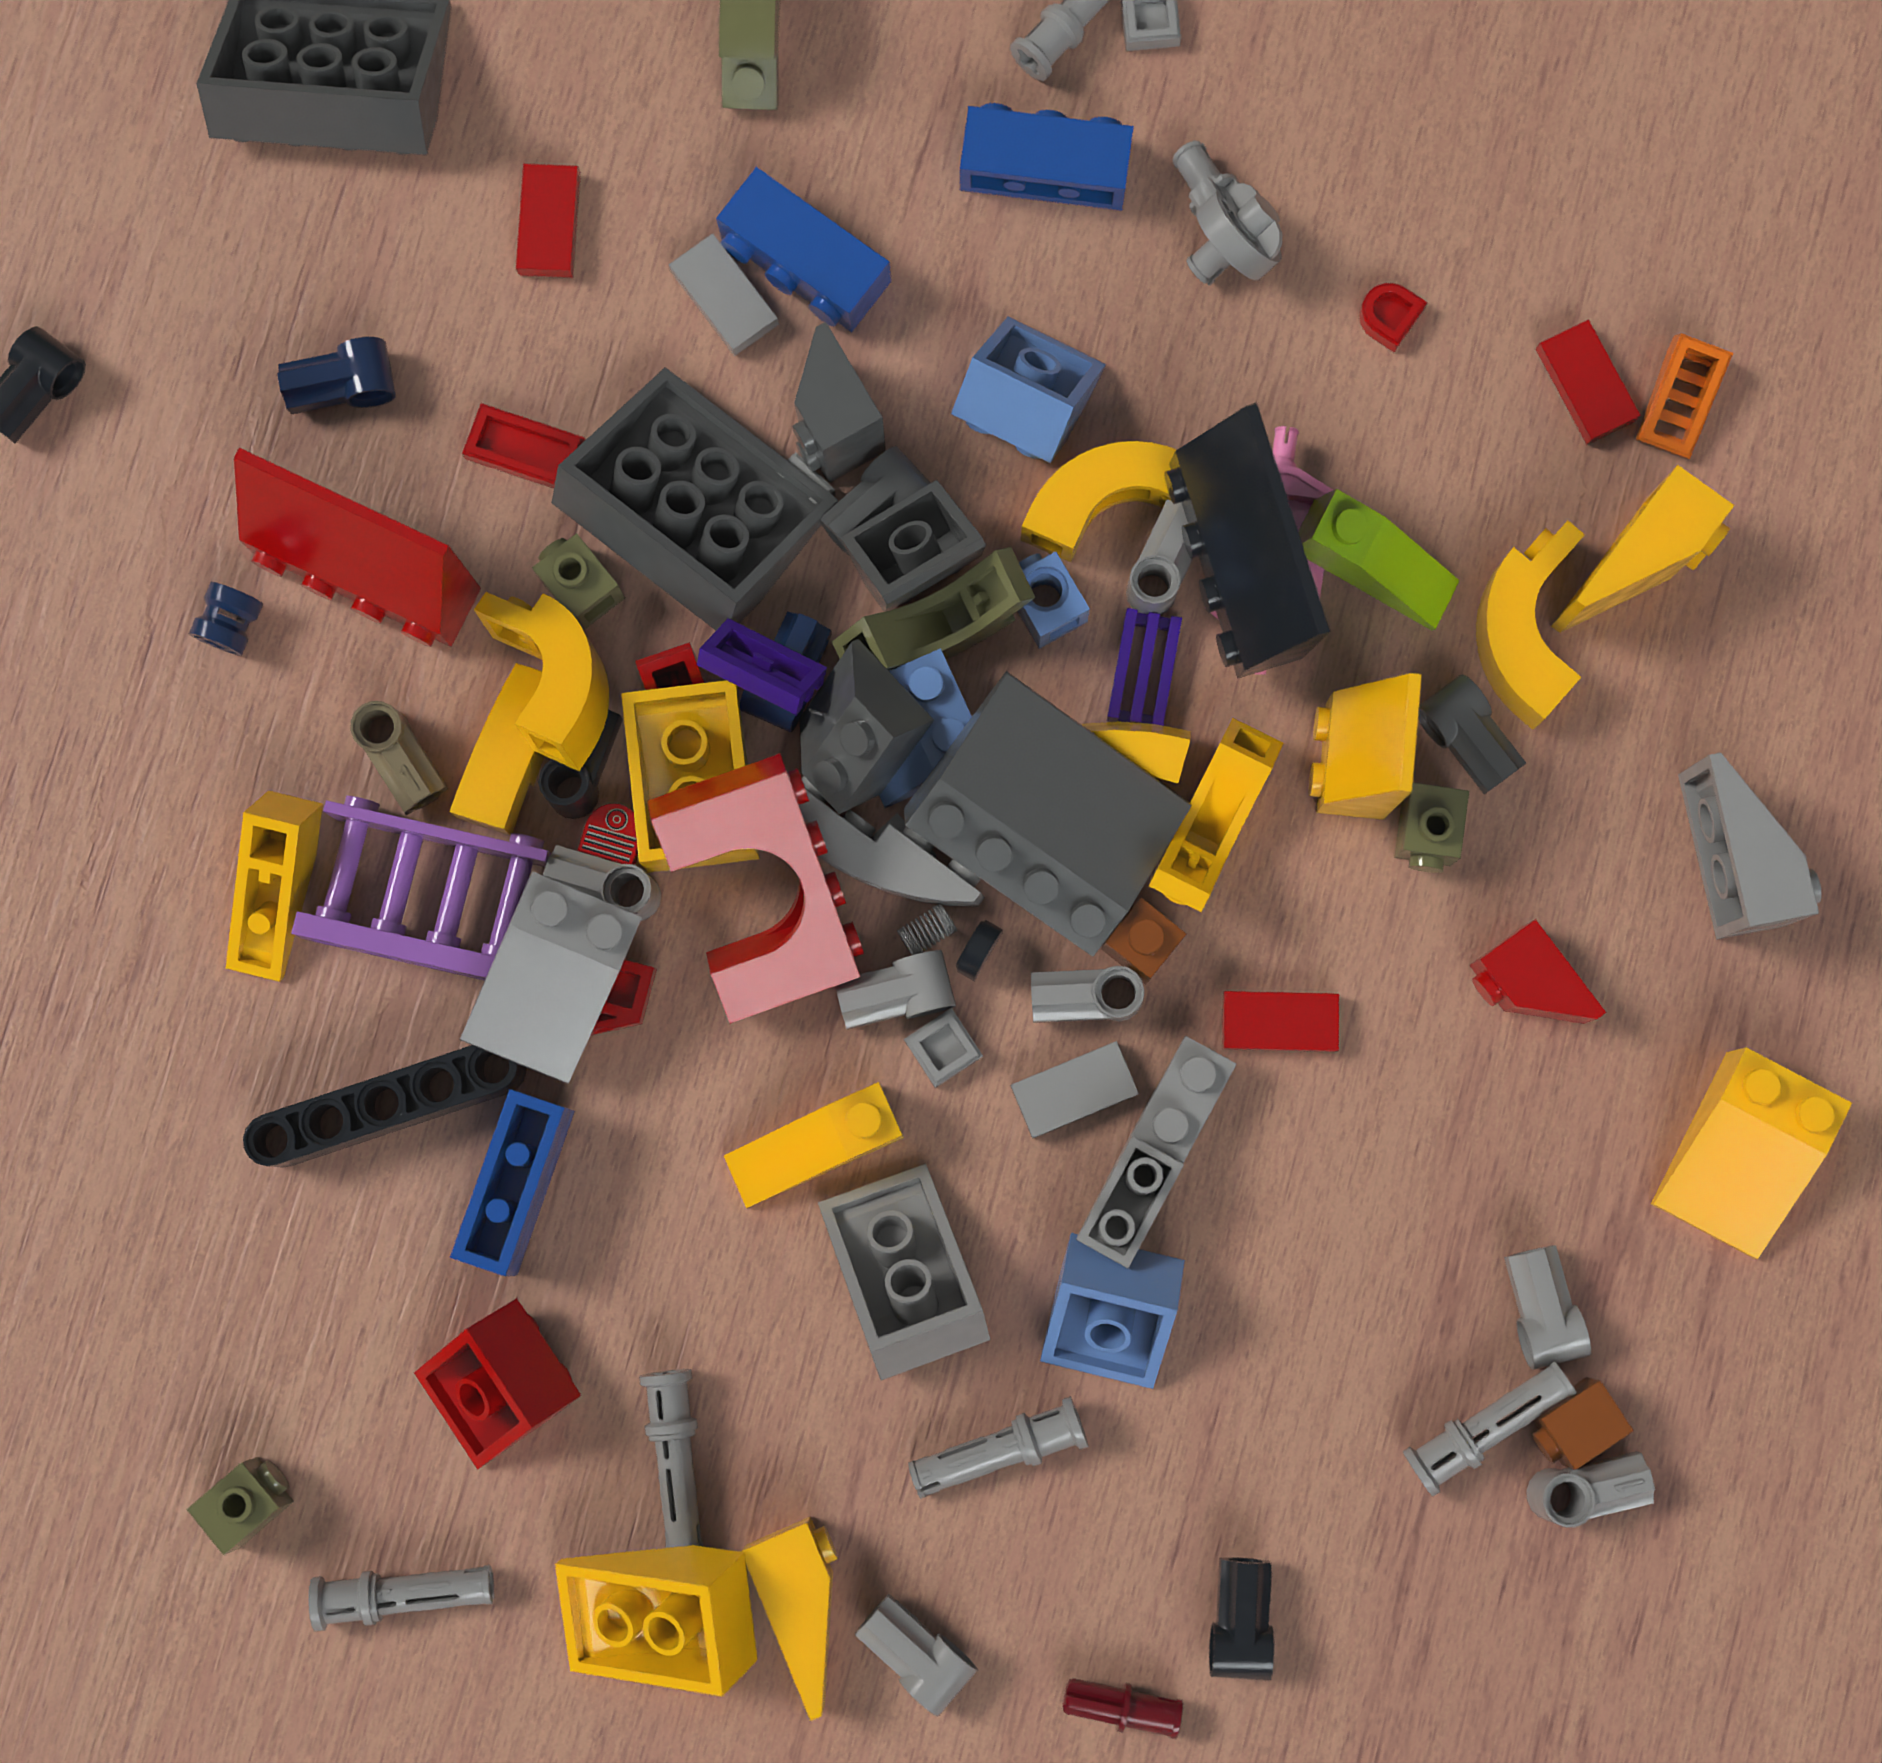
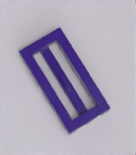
M1126 609L1107 721L1164 725L1182 617L1171 616V618L1161 617L1159 613L1149 612V614L1138 613L1137 609ZM1135 626L1145 627L1146 630L1130 712L1120 710L1134 629ZM1157 630L1168 631L1152 716L1143 714L1156 634Z
M729 618L700 647L697 666L795 715L802 709L803 701L808 702L812 698L814 689L818 690L823 685L827 667Z

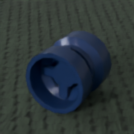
M210 582L204 596L207 605L203 615L194 619L188 634L212 647L242 656L248 642L245 632L249 623L258 619L263 603L229 586Z

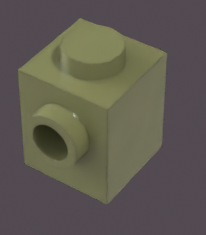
M577 533L568 540L560 538L549 544L538 557L540 562L532 567L555 600L564 605L574 615L583 630L625 599L618 584Z
M1413 782L1412 792L1401 803L1394 858L1409 860L1410 869L1431 873L1443 872L1444 865L1451 866L1461 859L1469 791Z
M256 1457L241 1462L193 1503L187 1511L220 1552L226 1555L240 1549L294 1501L285 1491L289 1488V1483L282 1472L270 1461L262 1463Z

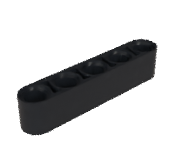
M470 1045L263 1114L253 1119L246 1127L243 1136L244 1150L248 1157L256 1164L280 1168L294 1166L507 1095L509 1089L515 1091L524 1082L527 1068L509 1060V1071L506 1077L498 1083L491 1084L487 1081L483 1068L485 1061L493 1053ZM447 1070L453 1077L454 1088L447 1099L437 1102L430 1094L429 1084L435 1074ZM392 1089L398 1097V1109L392 1117L382 1120L375 1111V1101L382 1091ZM336 1107L343 1116V1125L336 1136L328 1139L321 1131L320 1121L326 1110ZM280 1125L287 1134L288 1142L284 1151L274 1157L268 1152L265 1140L269 1131Z

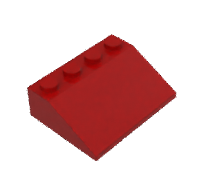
M238 448L234 456L239 541L254 554L251 560L252 563L279 577L283 576L285 570L295 573L304 578L301 586L325 599L332 600L335 593L354 601L351 606L353 611L371 621L381 624L385 616L403 624L400 632L420 644L431 647L434 640H437L452 647L481 587L449 545L242 448Z

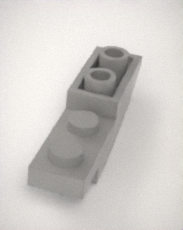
M803 776L802 781L810 802L801 804L799 807L803 818L809 823L817 820L828 851L827 854L821 855L819 858L862 883L912 900L946 906L978 907L985 897L982 893L974 888L980 881L978 876L954 859L947 867L929 854L934 845L907 826L901 833L888 824L876 842L870 839L876 831L873 826L850 809L842 818L825 805L827 800Z
M1187 1036L1183 1038L1103 1185L1076 1238L1077 1241L1125 1268H1129L1183 1168L1187 1155L1236 1066L1235 1062Z

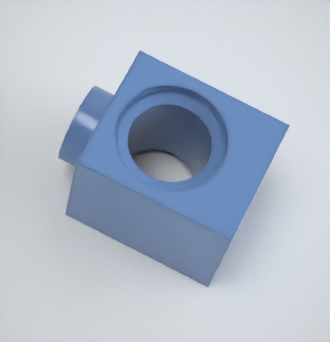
M1056 551L1043 559L1039 553H1036L1019 562L1031 589L1039 585H1049L1055 588L1060 595V600L1052 606L1041 607L1030 601L1017 611L1039 649L1088 622L1090 608Z

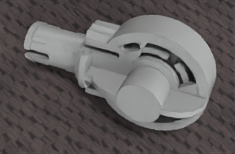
M1191 141L1179 148L1174 154L1173 164L1176 169L1178 168L1191 189L1189 198L1192 202L1189 204V209L1197 217L1203 232L1209 239L1197 252L1191 254L1186 259L1189 268L1204 284L1207 283L1209 286L1230 265L1246 277L1256 281L1260 280L1282 259L1280 248L1283 233L1278 224L1280 218L1277 212L1254 187L1240 183L1232 174H1221L1207 153L1205 145L1200 143V141Z

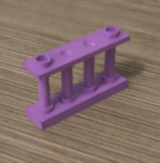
M346 796L344 804L326 800L323 812L338 821L345 822L324 906H317L315 915L297 911L291 934L308 941L485 981L530 877L532 866L545 867L548 857L551 855L548 850L543 849L544 841L524 834L511 833L508 842L378 812L379 803L355 796ZM368 827L400 834L379 919L373 918L370 928L349 923L351 913L346 912ZM423 840L455 847L434 931L427 932L426 940L404 936L407 926L401 924ZM478 852L510 859L489 944L483 943L481 953L461 949L462 939L456 937Z

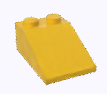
M1677 465L1647 497L1551 627L1561 633L1670 580L1684 566L1693 571L1706 555H1711L1729 532L1730 528L1722 522L1735 505Z
M1408 673L1333 691L1326 702V707H1317L1313 739L1314 741H1322L1321 763H1312L1308 787L1309 796L1318 797L1316 813L1384 820L1412 792L1422 674Z
M727 680L621 693L639 863L647 873L670 870L651 822L647 800L748 765L737 685ZM734 850L685 868L760 859L759 850Z
M1747 1047L1726 1052L1651 1205L1749 1257L1758 1259L1827 1156L1852 1102Z
M690 1545L561 1558L555 1563L571 1672L723 1697L758 1661L744 1552Z

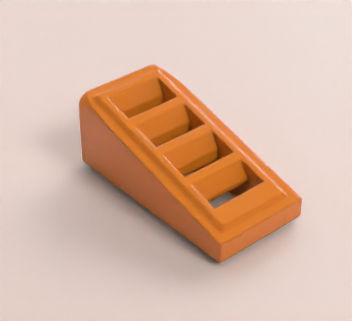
M1682 333L1673 336L1636 440L1687 460L1690 459L1733 353ZM1683 358L1708 367L1705 376L1680 368ZM1678 379L1699 387L1698 396L1695 397L1672 388L1674 380ZM1669 399L1693 408L1690 418L1664 409L1666 400ZM1658 419L1686 429L1683 439L1681 440L1655 430Z

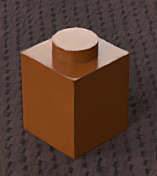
M1141 897L1106 940L1102 950L1121 966L1135 971L1146 985L1180 944L1186 933Z
M1589 1377L1573 1385L1577 1394L1569 1396L1533 1420L1538 1430L1531 1435L1540 1451L1551 1464L1559 1460L1563 1466L1576 1470L1634 1431L1601 1380Z

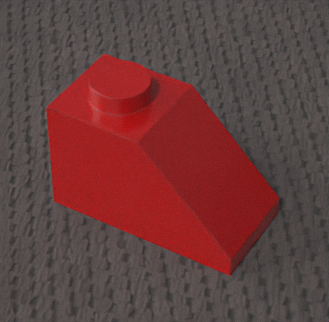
M1536 919L1519 928L1469 965L1476 974L1472 978V982L1479 994L1491 1006L1498 1003L1503 1011L1581 1024L1597 1020L1607 1013Z

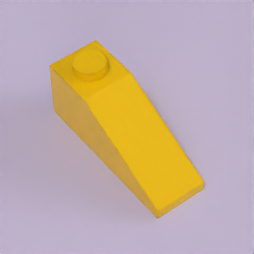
M268 790L243 812L225 969L279 982L284 978L295 935L291 934L296 913L297 911L302 912L317 855L323 803Z
M877 1082L724 1155V1158L745 1207L749 1208L903 1139L904 1136L880 1083Z
M807 1517L746 1544L741 1552L745 1553L746 1565L809 1719L812 1721L822 1716L825 1707L833 1570L830 1562L837 1560L838 1556L826 1527L822 1526L815 1529L811 1517Z

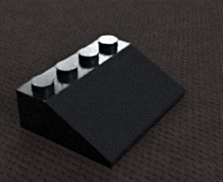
M1257 403L1238 410L1176 450L1169 463L1171 470L1164 472L1169 496L1173 504L1182 503L1188 524L1182 525V535L1187 552L1191 559L1199 557L1205 575L1204 579L1199 580V589L1204 606L1208 613L1216 611L1221 625L1222 633L1216 634L1220 657L1225 667L1234 666L1237 679L1303 659L1330 632Z

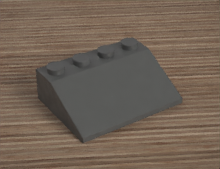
M228 0L196 83L209 138L238 142L279 143L291 146L305 145L342 148L350 151L369 150L395 152L402 155H427L438 118L451 12L450 0Z
M664 367L558 465L551 503L716 631L727 618L740 624L762 601L819 529L821 517L838 503V499ZM811 497V498L814 499L817 503L814 504L809 498Z
M1006 671L905 806L904 818L905 826L1093 957L1131 908L1192 805Z

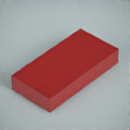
M523 164L516 271L519 276L573 278L581 176L578 166Z
M1589 319L1538 344L1535 350L1587 445L1639 419L1641 415Z
M481 403L462 455L466 460L554 489L558 465L586 439L585 437Z
M1224 991L1222 999V1050L1338 1052L1339 994Z

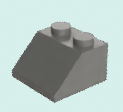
M824 322L815 328L794 402L798 423L792 425V429L798 439V442L795 443L810 471L814 472L820 468L827 482L830 483L885 452L886 445L883 417L828 324Z
M935 480L840 537L862 581L884 612L909 602L919 593L949 575L957 573L964 566L981 557L986 547L982 536L938 480Z
M859 639L851 642L800 717L802 774L839 814L879 796L934 721Z

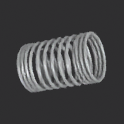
M941 904L933 906L932 909L943 927L931 910H928L938 929L924 912V916L933 931L921 915H919V918L928 933L917 918H915V921L923 935L913 921L910 922L919 939L908 924H906L907 929L902 926L900 930H897L911 955L923 953V950L927 951V946L931 948L932 944L936 945V941L940 942V937L945 940V935L949 937V934L952 935V933L957 932L956 926Z

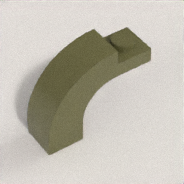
M720 0L719 58H722V108L777 110L779 105L780 0Z
M1012 548L998 549L943 589L909 605L862 617L834 639L832 643L839 658H841L851 642L859 639L888 671L940 648L945 659H948L982 642L1015 621L1016 619L1013 614L1035 599V596Z

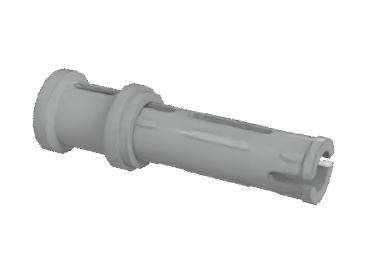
M1064 0L1061 4L1054 3L1053 5H1048L1041 12V21L1025 38L1018 37L1010 45L1013 58L1031 77L1040 81L1046 80L1052 74L1051 66L1068 48L1074 49L1082 42L1084 36L1083 28L1109 0Z
M1554 1361L1548 1368L1511 1392L1506 1393L1499 1400L1464 1423H1461L1459 1419L1454 1422L1453 1420L1448 1421L1444 1424L1445 1431L1417 1450L1411 1447L1403 1451V1454L1433 1497L1440 1493L1439 1485L1468 1466L1473 1469L1481 1466V1461L1485 1459L1483 1456L1484 1452L1519 1429L1527 1426L1531 1421L1569 1396H1574L1577 1392Z
M691 1369L667 1370L639 1376L640 1385L646 1387L650 1423L645 1425V1435L649 1436V1441H655L665 1528V1548L690 1545L704 1547L701 1539L697 1489L690 1440L691 1436L696 1435L695 1430L698 1428L697 1419L692 1418L690 1415L687 1382L692 1379Z
M1072 1397L1064 1398L1062 1406L1032 1417H1028L1025 1413L1017 1415L1016 1419L1011 1421L1012 1426L999 1430V1432L985 1437L982 1436L929 1457L908 1462L910 1475L919 1498L922 1499L942 1489L959 1485L1023 1461L1026 1465L1032 1464L1036 1466L1042 1464V1457L1074 1445L1080 1450L1089 1447Z
M484 1565L483 1567L389 1578H381L378 1573L365 1571L362 1572L360 1578L326 1582L323 1577H312L308 1597L310 1621L313 1630L317 1632L325 1631L328 1624L362 1620L365 1626L376 1625L378 1621L382 1620L383 1615L436 1610L465 1605L493 1604L494 1578L491 1565Z

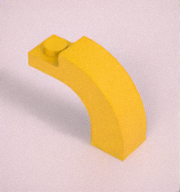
M1126 441L1099 446L1076 456L1059 468L1040 489L1022 524L1020 540L1050 554L1056 551L1060 558L1072 562L1088 526L1104 510L1116 504L1131 501L1151 503L1163 508L1166 500H1171L1164 472L1171 470L1169 463L1177 449L1152 442Z
M1568 520L1555 535L1545 528L1523 554L1513 547L1486 584L1477 611V649L1487 680L1504 705L1532 730L1552 712L1582 678L1548 648L1538 631L1535 618L1536 600L1544 581L1585 535Z
M485 592L474 608V611L492 638L537 657L543 662L539 686L515 722V725L533 751L580 771L599 741L608 715L609 684L601 658L574 615L554 598L543 593L532 608L517 597L511 596L508 600H504Z
M1232 718L1190 802L1192 806L1173 836L1149 887L1163 893L1167 899L1176 904L1188 905L1202 912L1227 857L1284 744L1283 742Z

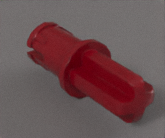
M1072 1678L1069 1679L1065 1687L1063 1711L1068 1715L1115 1724L1117 1732L1123 1733L1125 1727L1177 1739L1182 1721L1183 1700H1173L1132 1691V1685L1125 1683L1122 1689Z

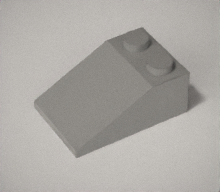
M1722 753L1710 754L1678 774L1716 940L1784 927L1819 914L1817 903H1820L1822 893L1816 872L1808 868L1805 854Z
M533 871L526 883L459 1040L569 1084L621 969L642 917Z
M926 1164L818 1202L880 1380L990 1340L983 1309Z

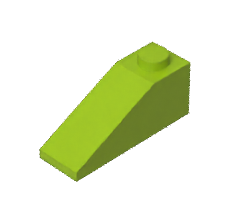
M1338 489L1313 501L1298 531L1307 560L1431 631L1437 628L1460 581L1388 518Z

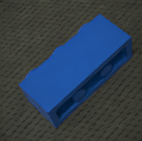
M988 103L981 107L968 106L960 163V191L1122 211L1134 126L1122 125L1119 120L1111 117H1095L1090 121L1072 119L1055 110H1041L1036 114L1015 112L1010 107L998 103Z
M758 167L752 171L716 217L722 239L721 245L732 257L744 264H747L749 260L756 263L766 271L765 277L775 288L786 295H791L795 291L810 302L809 309L812 313L831 327H835L839 323L850 332H853L891 283L890 262Z
M509 1089L450 1258L505 1277L518 1275L574 1116V1110Z

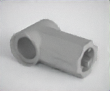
M1166 500L1138 561L1132 567L1126 595L1131 608L1137 609L1138 613L1149 614V612H1154L1160 615L1166 613L1174 604L1177 592L1193 560L1187 552L1182 535V525L1188 524L1182 503L1173 504L1171 500ZM1145 576H1157L1164 580L1168 591L1161 596H1148L1142 592L1138 582Z
M555 846L554 851L548 857L543 872L545 877L642 917L641 921L650 918L656 913L661 902V891L658 883L643 869L632 864L616 863L562 846ZM633 879L641 880L644 887L641 900L633 906L622 907L619 901V891L622 885Z
M942 950L911 955L894 961L892 967L862 973L857 979L837 985V996L846 1029L849 1030L904 1015L907 1019L922 1017L955 1007L956 1003Z
M1113 966L1097 970L1031 972L1033 1023L1113 1020L1120 1022L1128 1020L1136 1015L1143 1005L1145 991L1143 982L1135 971L1123 966ZM1124 979L1132 985L1135 991V998L1128 1007L1114 1009L1103 1001L1102 989L1109 981Z
M1556 1245L1536 1248L1504 1257L1520 1314L1516 1325L1517 1333L1528 1366L1535 1370L1550 1366L1554 1361L1559 1364L1591 1355L1588 1330L1579 1308L1575 1304L1572 1305Z
M1632 1452L1586 1463L1576 1470L1571 1468H1545L1531 1478L1526 1491L1527 1502L1531 1510L1539 1518L1563 1527H1577L1591 1518L1654 1504L1655 1486L1651 1470L1647 1466L1642 1453ZM1565 1482L1571 1491V1499L1569 1505L1563 1511L1556 1513L1551 1506L1550 1496L1556 1485Z
M890 1594L877 1605L855 1633L856 1637L900 1676L899 1681L906 1691L925 1709L936 1716L943 1712L978 1671L974 1663L956 1645L941 1634L935 1636L915 1615L911 1614Z

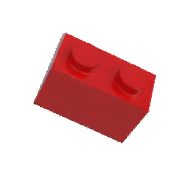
M517 1298L466 1328L414 1372L477 1470L582 1396L573 1383L570 1372L559 1362L541 1335L538 1324L527 1314Z

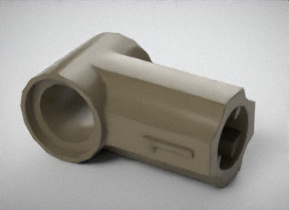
M370 701L362 704L354 712L350 727L353 739L365 750L405 814L408 815L413 811L424 808L448 790L447 785L411 731L408 720L401 712L383 701ZM382 716L391 717L394 723V731L391 737L380 744L372 743L369 738L371 723Z

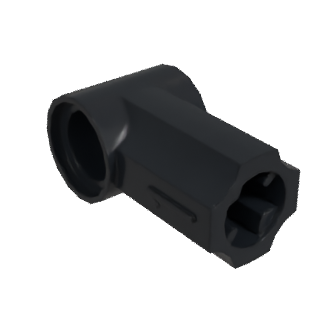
M38 326L26 330L16 339L8 354L10 366L0 377V433L15 444L52 399H63L78 386L86 369V364L82 358Z
M608 709L607 719L599 741L580 771L553 759L542 768L538 781L540 792L559 815L565 818L577 819L585 817L595 808L599 798L598 784L623 721L620 714ZM571 777L582 779L581 788L575 795L569 798L557 797V789L565 779Z
M1245 1557L1219 1558L1216 1622L1211 1624L1209 1641L1210 1677L1271 1681L1274 1665L1273 1627L1269 1626L1272 1563L1270 1561Z

